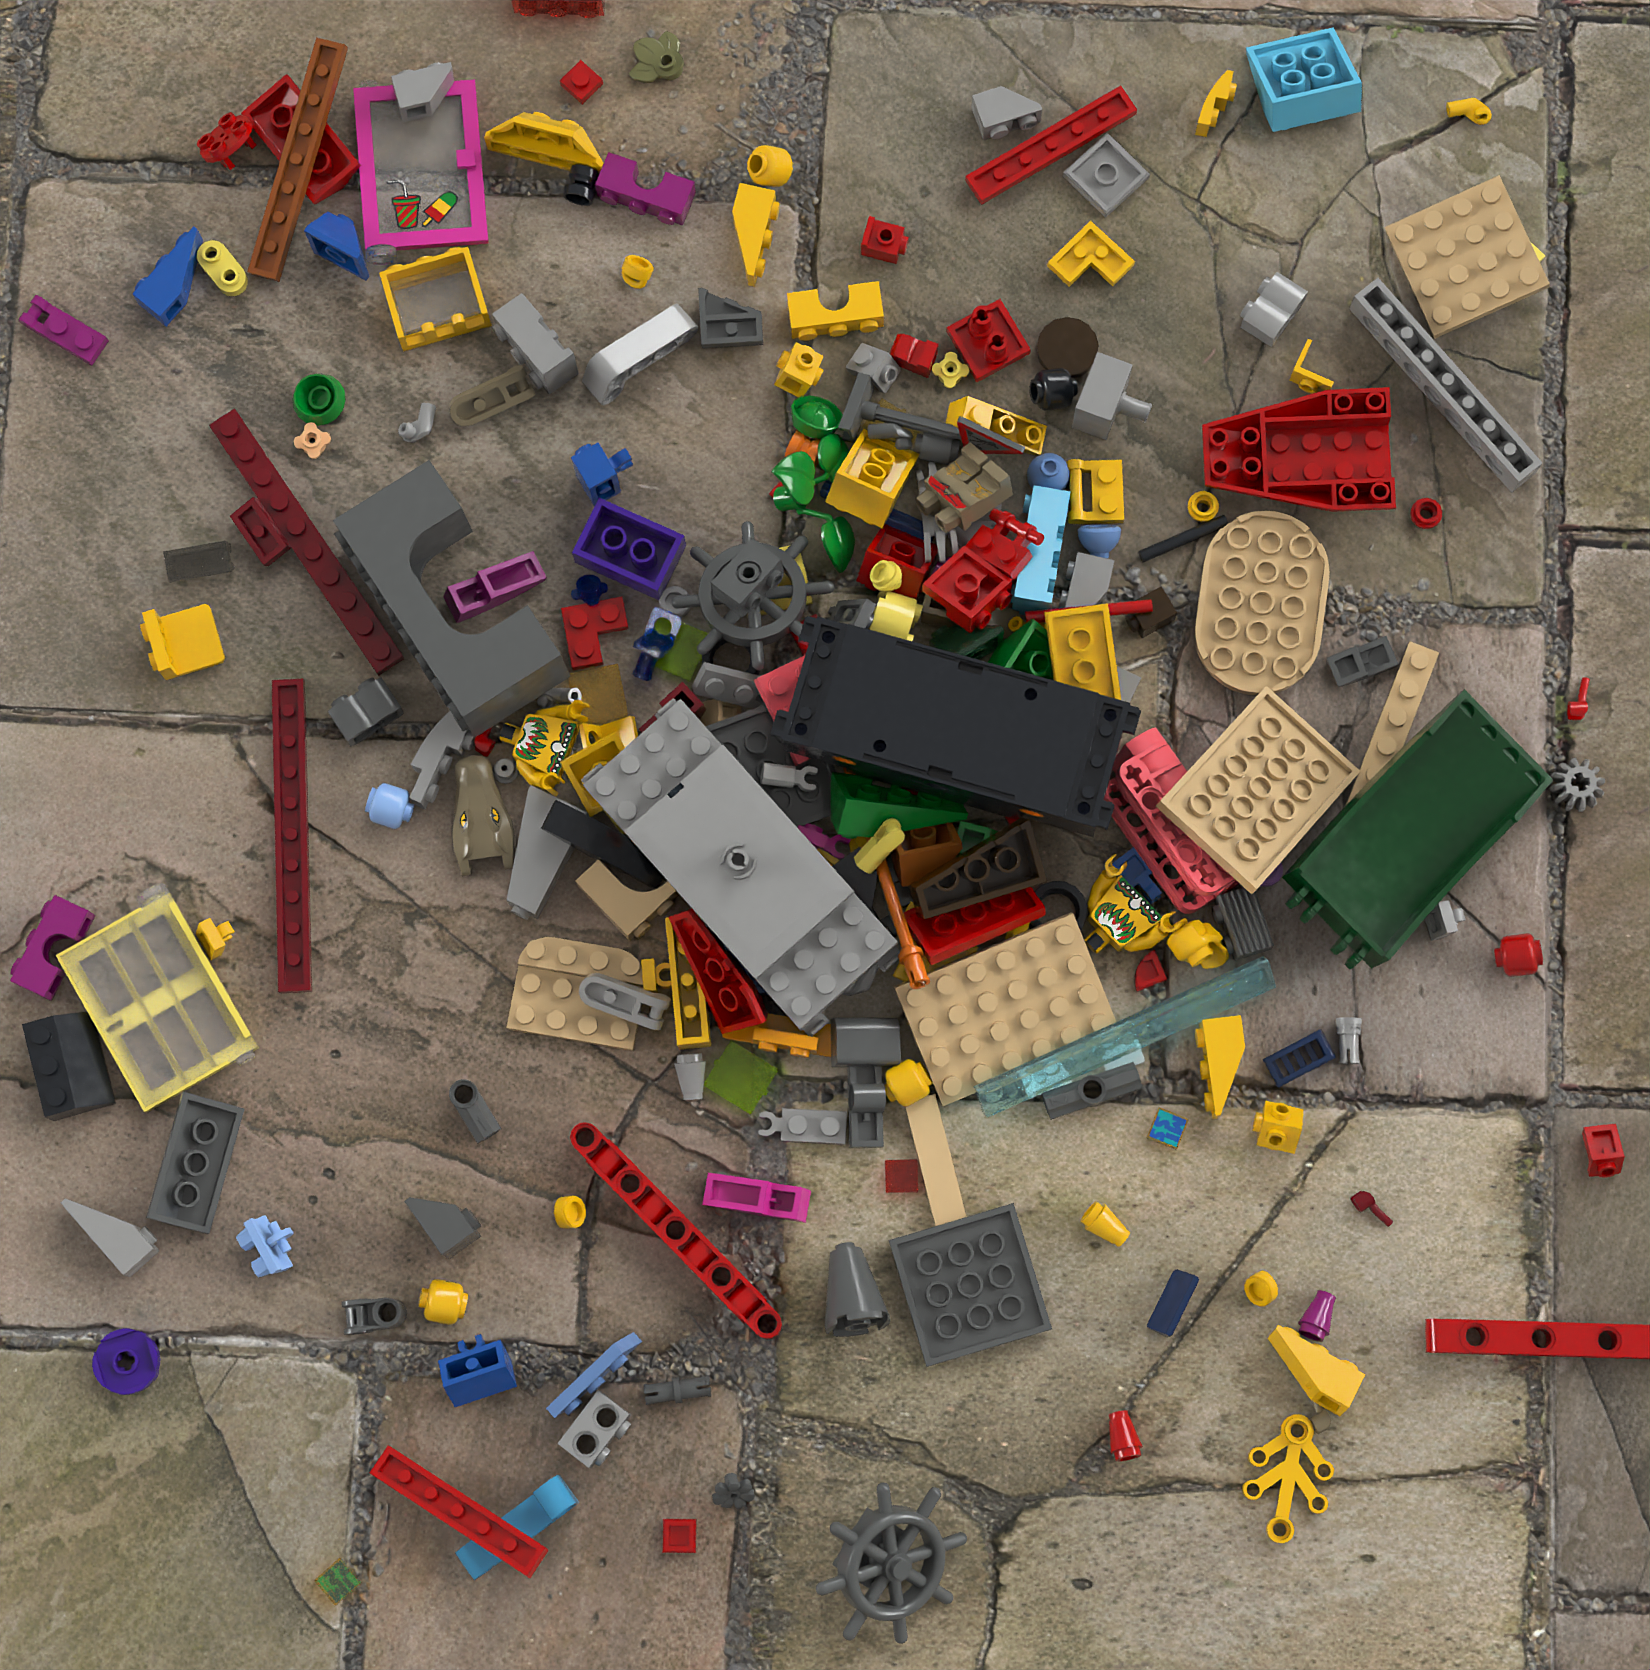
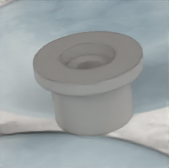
M500 759L493 767L494 777L501 783H511L518 776L519 771L516 769V763L511 759Z

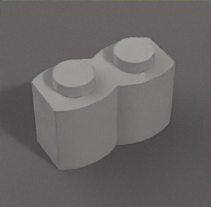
M1278 272L1271 279L1266 277L1257 290L1260 296L1255 302L1250 300L1240 314V317L1243 318L1240 328L1270 347L1281 336L1289 322L1303 305L1308 291Z

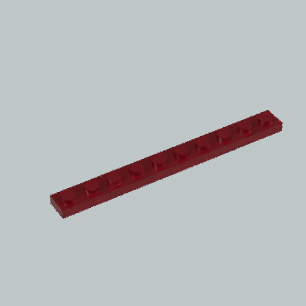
M234 408L209 424L221 445L282 532L377 675H381L404 660L403 655L236 409Z
M303 678L272 680L278 992L280 994L312 992L305 680Z

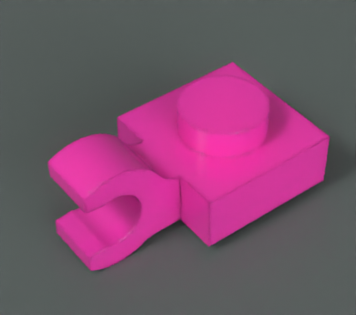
M809 823L805 826L798 825L797 828L816 849L824 850L839 860L844 858L845 855L836 851L835 844L842 842L848 845L851 839L842 837L840 834L828 838L829 836L822 834L823 829Z

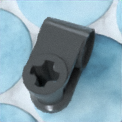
M393 1298L342 1301V1307L346 1311L347 1323L344 1335L364 1334L376 1330L397 1328L407 1318L405 1305ZM393 1304L396 1307L397 1315L391 1322H386L383 1319V1310L387 1305Z

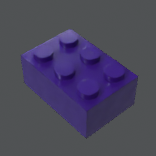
M598 498L572 551V555L576 564L659 600L684 552L686 542L683 534Z

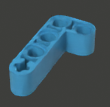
M556 1475L536 1489L533 1495L501 1519L533 1538L576 1506L579 1501L562 1477ZM472 1540L455 1553L473 1580L478 1579L502 1561Z

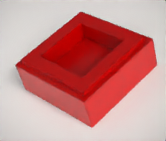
M663 1519L662 1553H696L697 1519Z

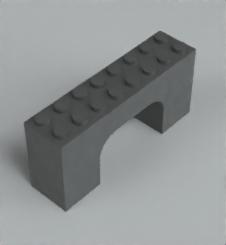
M430 460L333 520L339 530L334 535L349 560L352 561L365 584L368 585L376 601L385 611L398 634L401 635L413 657L416 658L428 680L432 682L446 707L449 708L463 732L469 729L474 738L571 677L560 652L528 605L483 633L463 634L447 624L421 585V577L426 564L435 555L473 532L462 507Z

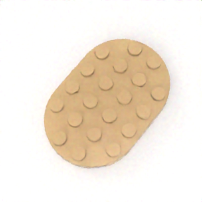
M1255 511L1236 517L1235 520L1217 532L1206 552L1194 627L1195 646L1202 664L1210 675L1233 691L1257 696L1267 686L1274 693L1281 692L1301 680L1317 657L1321 644L1329 585V562L1322 543H1319L1310 531V528L1300 520L1276 511Z

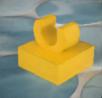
M208 918L198 924L195 934L209 959L213 960L223 954L226 946L225 942L232 939L231 934L235 931L229 921L215 927L211 918Z
M654 958L641 959L644 990L658 993V986L663 989L672 987L671 981H662L660 979L661 972L670 970L669 963H661L656 967Z

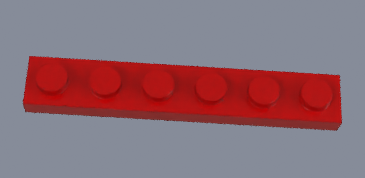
M1120 85L966 175L965 181L982 205L1135 116L1137 108Z
M389 1445L369 1472L528 1578L532 1577L549 1551L531 1537Z

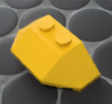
M523 112L487 131L484 136L487 150L570 171L572 165L577 164L591 167L600 173L604 164L583 127L571 120H562L561 122L550 119L548 115L540 112H534L533 114Z

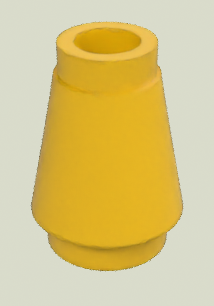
M1095 1201L1087 1209L1080 1221L1085 1225V1230L1115 1244L1117 1247H1120L1130 1235V1231L1126 1229L1105 1203L1101 1205Z

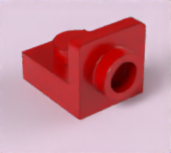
M1616 1124L1583 1127L1582 1135L1589 1159L1587 1169L1589 1177L1600 1176L1607 1178L1621 1173L1625 1156Z

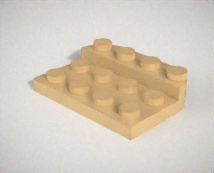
M544 937L530 941L520 954L517 962L519 966L506 1028L518 1032L634 1051L638 1024L586 1005L580 998L579 986L588 975L600 973L643 989L642 967L638 959L623 949L567 939Z

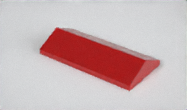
M288 74L284 75L241 112L242 115L247 116L252 122V128L279 161L301 91ZM327 122L305 193L314 205L342 190L361 166Z

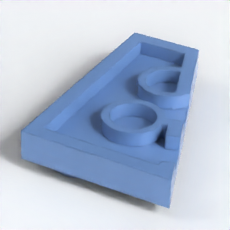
M633 1332L612 1344L546 1408L554 1418L564 1412L568 1416L572 1414L583 1403L580 1398L587 1391L590 1394L595 1392L605 1382L603 1377L608 1372L612 1371L614 1373L628 1360L626 1356L642 1342L641 1339Z

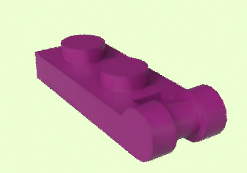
M35 295L30 302L32 306L27 313H22L18 321L92 366L109 342L107 337L53 306L42 297ZM42 312L48 315L44 324L37 321Z

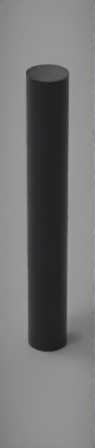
M1221 515L1138 551L1140 559L1144 563L1224 528L1228 524V520L1225 515Z

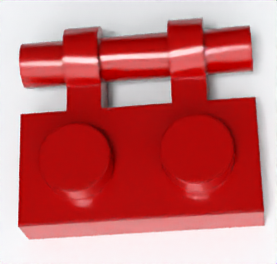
M994 508L989 514V519L996 523L993 529L982 524L965 546L1014 581L1033 557L1030 550L1026 548L1030 543L1037 546L1041 545L1044 535L1038 532L1034 525L1016 520L1014 514L1008 511L1002 512ZM1009 531L1017 534L1013 541L1005 537Z

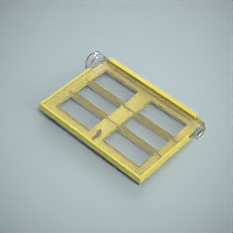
M165 883L154 885L139 894L136 900L140 908L56 955L145 1113L234 1062H237L240 1066L256 1057L253 1051L259 1048Z

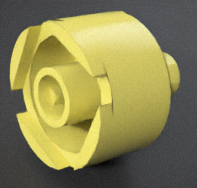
M879 591L877 598H879L878 604L872 613L874 614V619L868 629L913 641L914 635L909 634L910 628H914L915 623H918L923 605L917 604V599L892 591Z

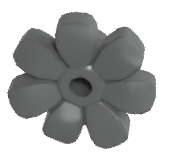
M735 1473L726 1474L724 1477L725 1483H717L715 1485L716 1493L712 1494L713 1503L715 1505L721 1504L723 1508H731L734 1503L735 1507L740 1509L746 1505V1501L750 1502L755 1498L751 1481L744 1479L739 1482Z

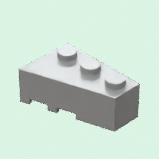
M522 293L492 313L495 323L492 327L493 331L501 342L507 340L513 347L510 350L512 356L519 365L526 364L531 371L528 376L538 389L543 387L550 395L579 374L574 353L569 347L564 349L558 341V334L553 329L550 330L543 321V317Z

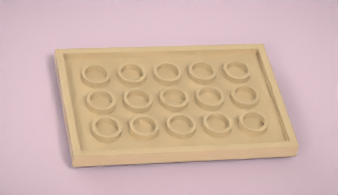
M1266 686L1155 807L1248 892L1253 894L1360 773V770Z
M1072 912L927 972L930 983L928 985L925 984L923 988L911 989L909 980L893 986L942 1106L1120 1032Z

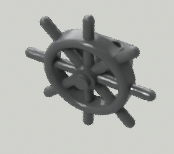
M746 521L741 526L742 544L726 549L715 558L698 546L691 548V557L706 567L700 580L699 594L676 596L672 599L671 604L676 609L701 607L703 617L712 630L698 644L697 651L699 654L706 655L722 638L735 645L751 647L752 666L754 669L760 670L765 665L764 645L774 643L790 632L798 637L800 636L803 624L799 621L805 610L807 596L830 594L834 591L835 587L831 581L805 583L803 573L794 559L808 545L807 537H797L783 551L775 546L756 541L754 526L751 522ZM784 573L788 576L792 585L778 586ZM792 597L786 611L771 601V599ZM724 604L731 610L722 618L714 605ZM763 610L776 621L762 626L761 611ZM748 613L749 628L734 625L741 617L743 618Z
M882 1482L878 1484L876 1489L879 1509L873 1511L867 1507L852 1530L840 1522H833L830 1525V1532L844 1541L841 1551L832 1564L838 1568V1576L819 1582L816 1585V1592L824 1596L841 1590L846 1600L856 1609L843 1631V1637L846 1640H853L867 1617L879 1621H892L895 1641L903 1644L908 1639L905 1617L919 1610L931 1597L946 1605L953 1601V1594L939 1585L945 1566V1552L964 1545L967 1542V1536L963 1532H958L942 1538L936 1525L928 1519L941 1497V1491L937 1487H932L928 1491L916 1511L907 1506L892 1505L890 1487L887 1483ZM897 1524H908L905 1530L896 1526ZM920 1532L924 1545L909 1550ZM924 1559L920 1573L912 1568V1563ZM906 1580L913 1585L903 1594L901 1582ZM859 1583L869 1588L865 1596L861 1591ZM888 1584L890 1601L877 1602Z

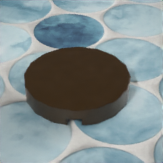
M1064 317L1055 319L1044 327L1038 338L1037 355L1040 364L1045 370L1064 368L1071 377L1077 378L1091 369L1099 344L1095 332L1088 324L1080 319Z

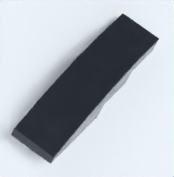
M558 800L554 801L541 829L587 856L599 859L615 870L630 875L650 888L657 889L663 875L628 836Z

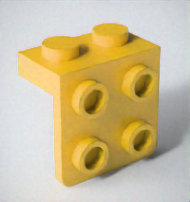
M202 604L162 617L154 609L142 612L145 623L140 624L141 632L145 642L150 641L153 651L148 653L153 671L158 670L165 680L224 662V651L209 605Z

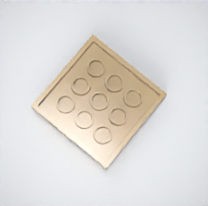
M1500 175L1384 227L1434 339L1550 287L1546 274Z

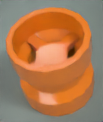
M796 430L787 446L785 457L795 452H805L811 457L816 468L819 463L818 445L821 440L815 439L811 442V438Z

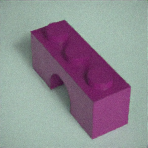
M608 152L595 183L597 196L603 202L610 205H617L619 203L627 206L636 214L645 215L648 213L656 216L659 221L665 224L674 225L676 223L683 226L696 194L694 181L665 172L662 182L653 189L640 188L635 183L639 175L637 162Z
M56 895L53 896L51 901L48 900L44 904L40 913L42 919L37 929H33L29 933L25 943L27 948L22 958L16 959L10 972L12 975L11 982L49 1001L53 1000L66 974L60 968L52 965L49 958L51 947L62 939H70L77 943L82 941L95 918V915L90 911Z

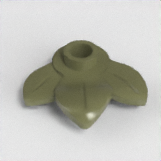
M666 31L660 36L659 40L648 37L637 40L633 45V50L639 62L629 72L630 77L643 83H651L660 77L666 80L678 78L683 72L684 60L679 53L681 44L677 36Z

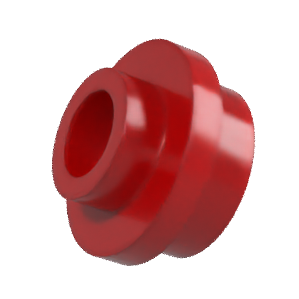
M1431 498L1419 499L1411 508V520L1419 528H1434L1442 518V508L1437 501ZM1422 510L1429 511L1431 518H1423L1420 512Z

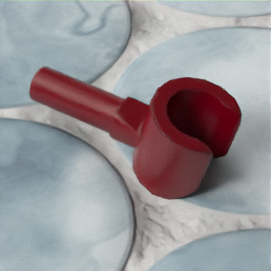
M1359 1191L1350 1198L1360 1213L1369 1208L1387 1227L1393 1223V1220L1379 1208L1374 1197L1369 1192Z

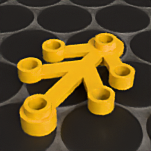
M1300 1414L1288 1416L1282 1422L1280 1435L1262 1447L1252 1448L1248 1453L1250 1464L1255 1467H1262L1267 1464L1271 1455L1287 1446L1284 1461L1256 1480L1246 1481L1242 1486L1243 1495L1249 1500H1256L1262 1496L1264 1490L1281 1479L1275 1517L1270 1519L1266 1526L1267 1536L1275 1543H1286L1294 1535V1526L1289 1520L1295 1482L1307 1498V1506L1311 1512L1320 1514L1328 1508L1327 1498L1318 1492L1299 1464L1301 1449L1314 1465L1313 1474L1318 1480L1326 1481L1331 1479L1334 1474V1467L1330 1462L1325 1461L1312 1442L1314 1435L1313 1424L1307 1417ZM1295 1424L1301 1426L1303 1430L1302 1435L1298 1438L1291 1434V1428ZM1257 1450L1264 1454L1262 1463H1256L1253 1460V1453ZM1321 1464H1325L1329 1468V1474L1326 1477L1318 1474V1467ZM1251 1483L1258 1486L1256 1496H1250L1247 1493V1486ZM1315 1497H1320L1323 1500V1507L1320 1510H1316L1312 1506V1500ZM1277 1523H1281L1285 1527V1533L1282 1536L1275 1535L1273 1531Z

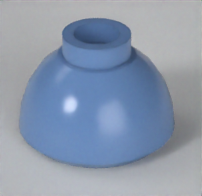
M1041 454L1035 457L1028 467L1027 480L1032 489L1035 485L1064 490L1069 484L1070 471L1068 465L1057 454Z
M1111 524L1083 525L1077 530L1082 546L1090 552V555L1102 558H1109V552L1117 545L1121 536V528Z

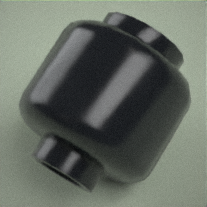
M1064 368L1039 371L1035 375L1034 379L1030 382L1029 392L1032 402L1044 411L1064 409L1071 405L1073 397L1077 395L1078 385L1076 379L1072 378Z

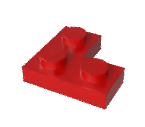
M623 596L561 608L572 670L604 665L598 635L629 629Z

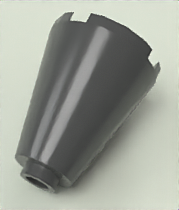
M852 1242L836 1245V1250L830 1252L825 1313L826 1334L833 1330V1336L850 1337L868 1334L870 1326L877 1325L878 1330L885 1328L890 1324V1316L862 1248L856 1247Z

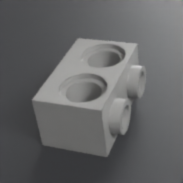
M597 1390L557 1444L588 1468H592L594 1464L600 1467L611 1452L607 1447L614 1437L620 1440L631 1426V1423L627 1421L631 1414L604 1393ZM611 1408L616 1414V1421L611 1427L605 1428L599 1423L598 1417L603 1409ZM584 1435H591L596 1441V1447L590 1454H583L578 1447L579 1440Z

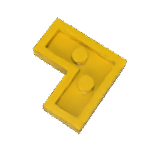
M1090 220L1048 261L1047 267L1069 287L1090 266L1109 284L1114 286L1134 266L1135 261Z

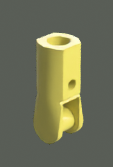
M890 818L885 820L874 836L854 856L856 865L864 872L872 874L890 852L903 842L905 835L897 819Z

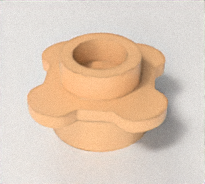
M312 422L307 423L304 426L303 433L294 439L295 447L303 449L312 459L318 458L325 450L326 445L331 442L330 434L317 429L316 424ZM311 438L315 439L314 443H310Z

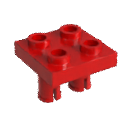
M1001 299L987 306H977L972 314L946 327L947 334L963 361L969 367V371L976 382L985 379L1031 353L1030 347Z

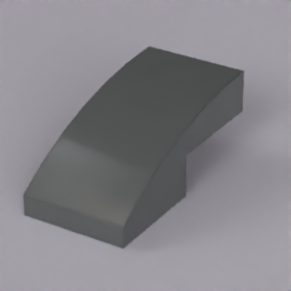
M1387 636L1360 647L1354 646L1327 658L1338 687L1370 678L1399 666Z

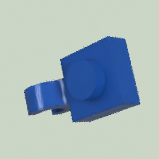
M1134 847L1112 863L1115 868L1120 869L1127 862L1126 869L1120 875L1133 888L1138 886L1150 905L1161 898L1162 892L1150 879V876H1152L1151 870Z

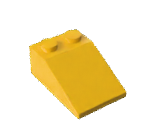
M863 429L838 469L825 502L834 506L839 511L848 512L861 518L870 525L883 528L920 454L910 449L898 450L895 447V443L888 439L870 440L868 430Z

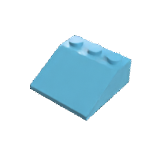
M1334 27L1246 47V55L1262 109L1273 132L1361 112L1362 82Z

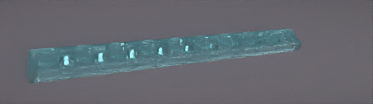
M1264 956L975 1085L974 1089L982 1112L987 1118L1201 1022L1203 1019L1212 1017L1276 988L1269 961Z

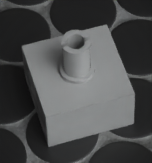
M1097 352L1075 408L1072 428L1107 440L1115 417L1119 413L1146 423L1152 404L1127 396V392H1125L1129 383L1132 364Z

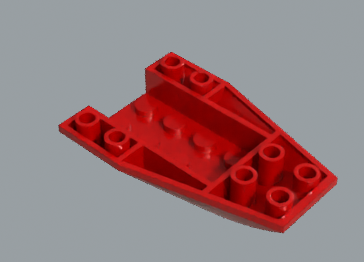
M1390 387L1324 390L1202 424L1205 487L1331 512L1396 509L1395 477L1391 476L1389 422L1391 419Z

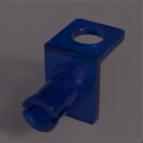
M658 606L653 608L644 634L633 644L634 648L641 650L635 669L632 672L635 677L645 681L652 679L658 658H663L673 648L683 620L681 616ZM664 617L671 622L672 630L669 634L663 635L656 630L655 622L658 618Z

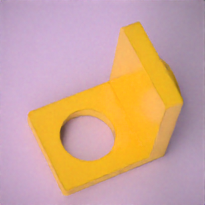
M1307 339L1289 381L1298 384L1300 389L1311 394L1331 390L1334 384L1333 381L1301 368L1312 340Z
M628 716L601 726L587 723L579 724L583 749L591 745L589 732L594 736L596 742L616 731L624 747L628 746L638 737L634 716Z

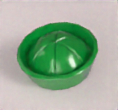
M318 373L301 379L295 388L292 401L293 408L301 420L305 423L312 422L319 426L329 424L337 419L343 411L346 398L344 388L337 379L331 375Z
M808 395L795 399L791 405L793 425L802 434L811 438L822 439L825 435L834 434L839 429L838 426L843 414L829 400Z

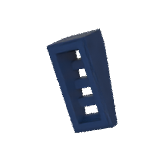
M1320 1029L1264 1058L1263 1061L1279 1088L1335 1059L1336 1055L1324 1032ZM1316 1040L1324 1057L1318 1058L1310 1043L1311 1041ZM1303 1045L1313 1062L1307 1065L1299 1050ZM1292 1052L1301 1069L1295 1071L1287 1056L1288 1053ZM1281 1058L1290 1075L1284 1077L1275 1060Z

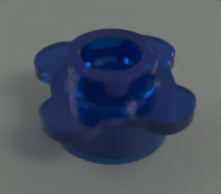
M583 575L577 580L576 589L571 591V597L574 600H582L588 605L594 606L599 603L600 596L608 591V586L595 575Z

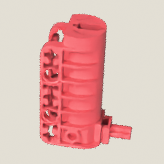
M1149 729L1126 743L1116 756L1113 766L1116 777L1109 781L1104 800L1115 805L1112 818L1151 870L1152 875L1175 908L1184 914L1195 913L1214 901L1217 896L1229 892L1240 883L1155 807L1187 772L1158 729ZM1112 791H1119L1122 795L1119 799H1112L1109 794ZM1127 803H1129L1130 806H1128L1123 810V812H1121L1120 808L1122 807V805L1125 806ZM1127 814H1137L1141 819V826H1131L1127 820ZM1147 829L1149 832L1140 838L1138 835ZM1148 842L1150 844L1155 842L1158 845L1156 850L1152 849L1149 851L1146 847ZM1165 854L1167 858H1164L1158 864L1156 860ZM1165 865L1174 866L1178 872V878H1168L1163 871V867ZM1183 880L1185 884L1176 890L1175 887ZM1185 894L1187 896L1191 894L1194 896L1195 899L1192 903H1185L1183 901Z

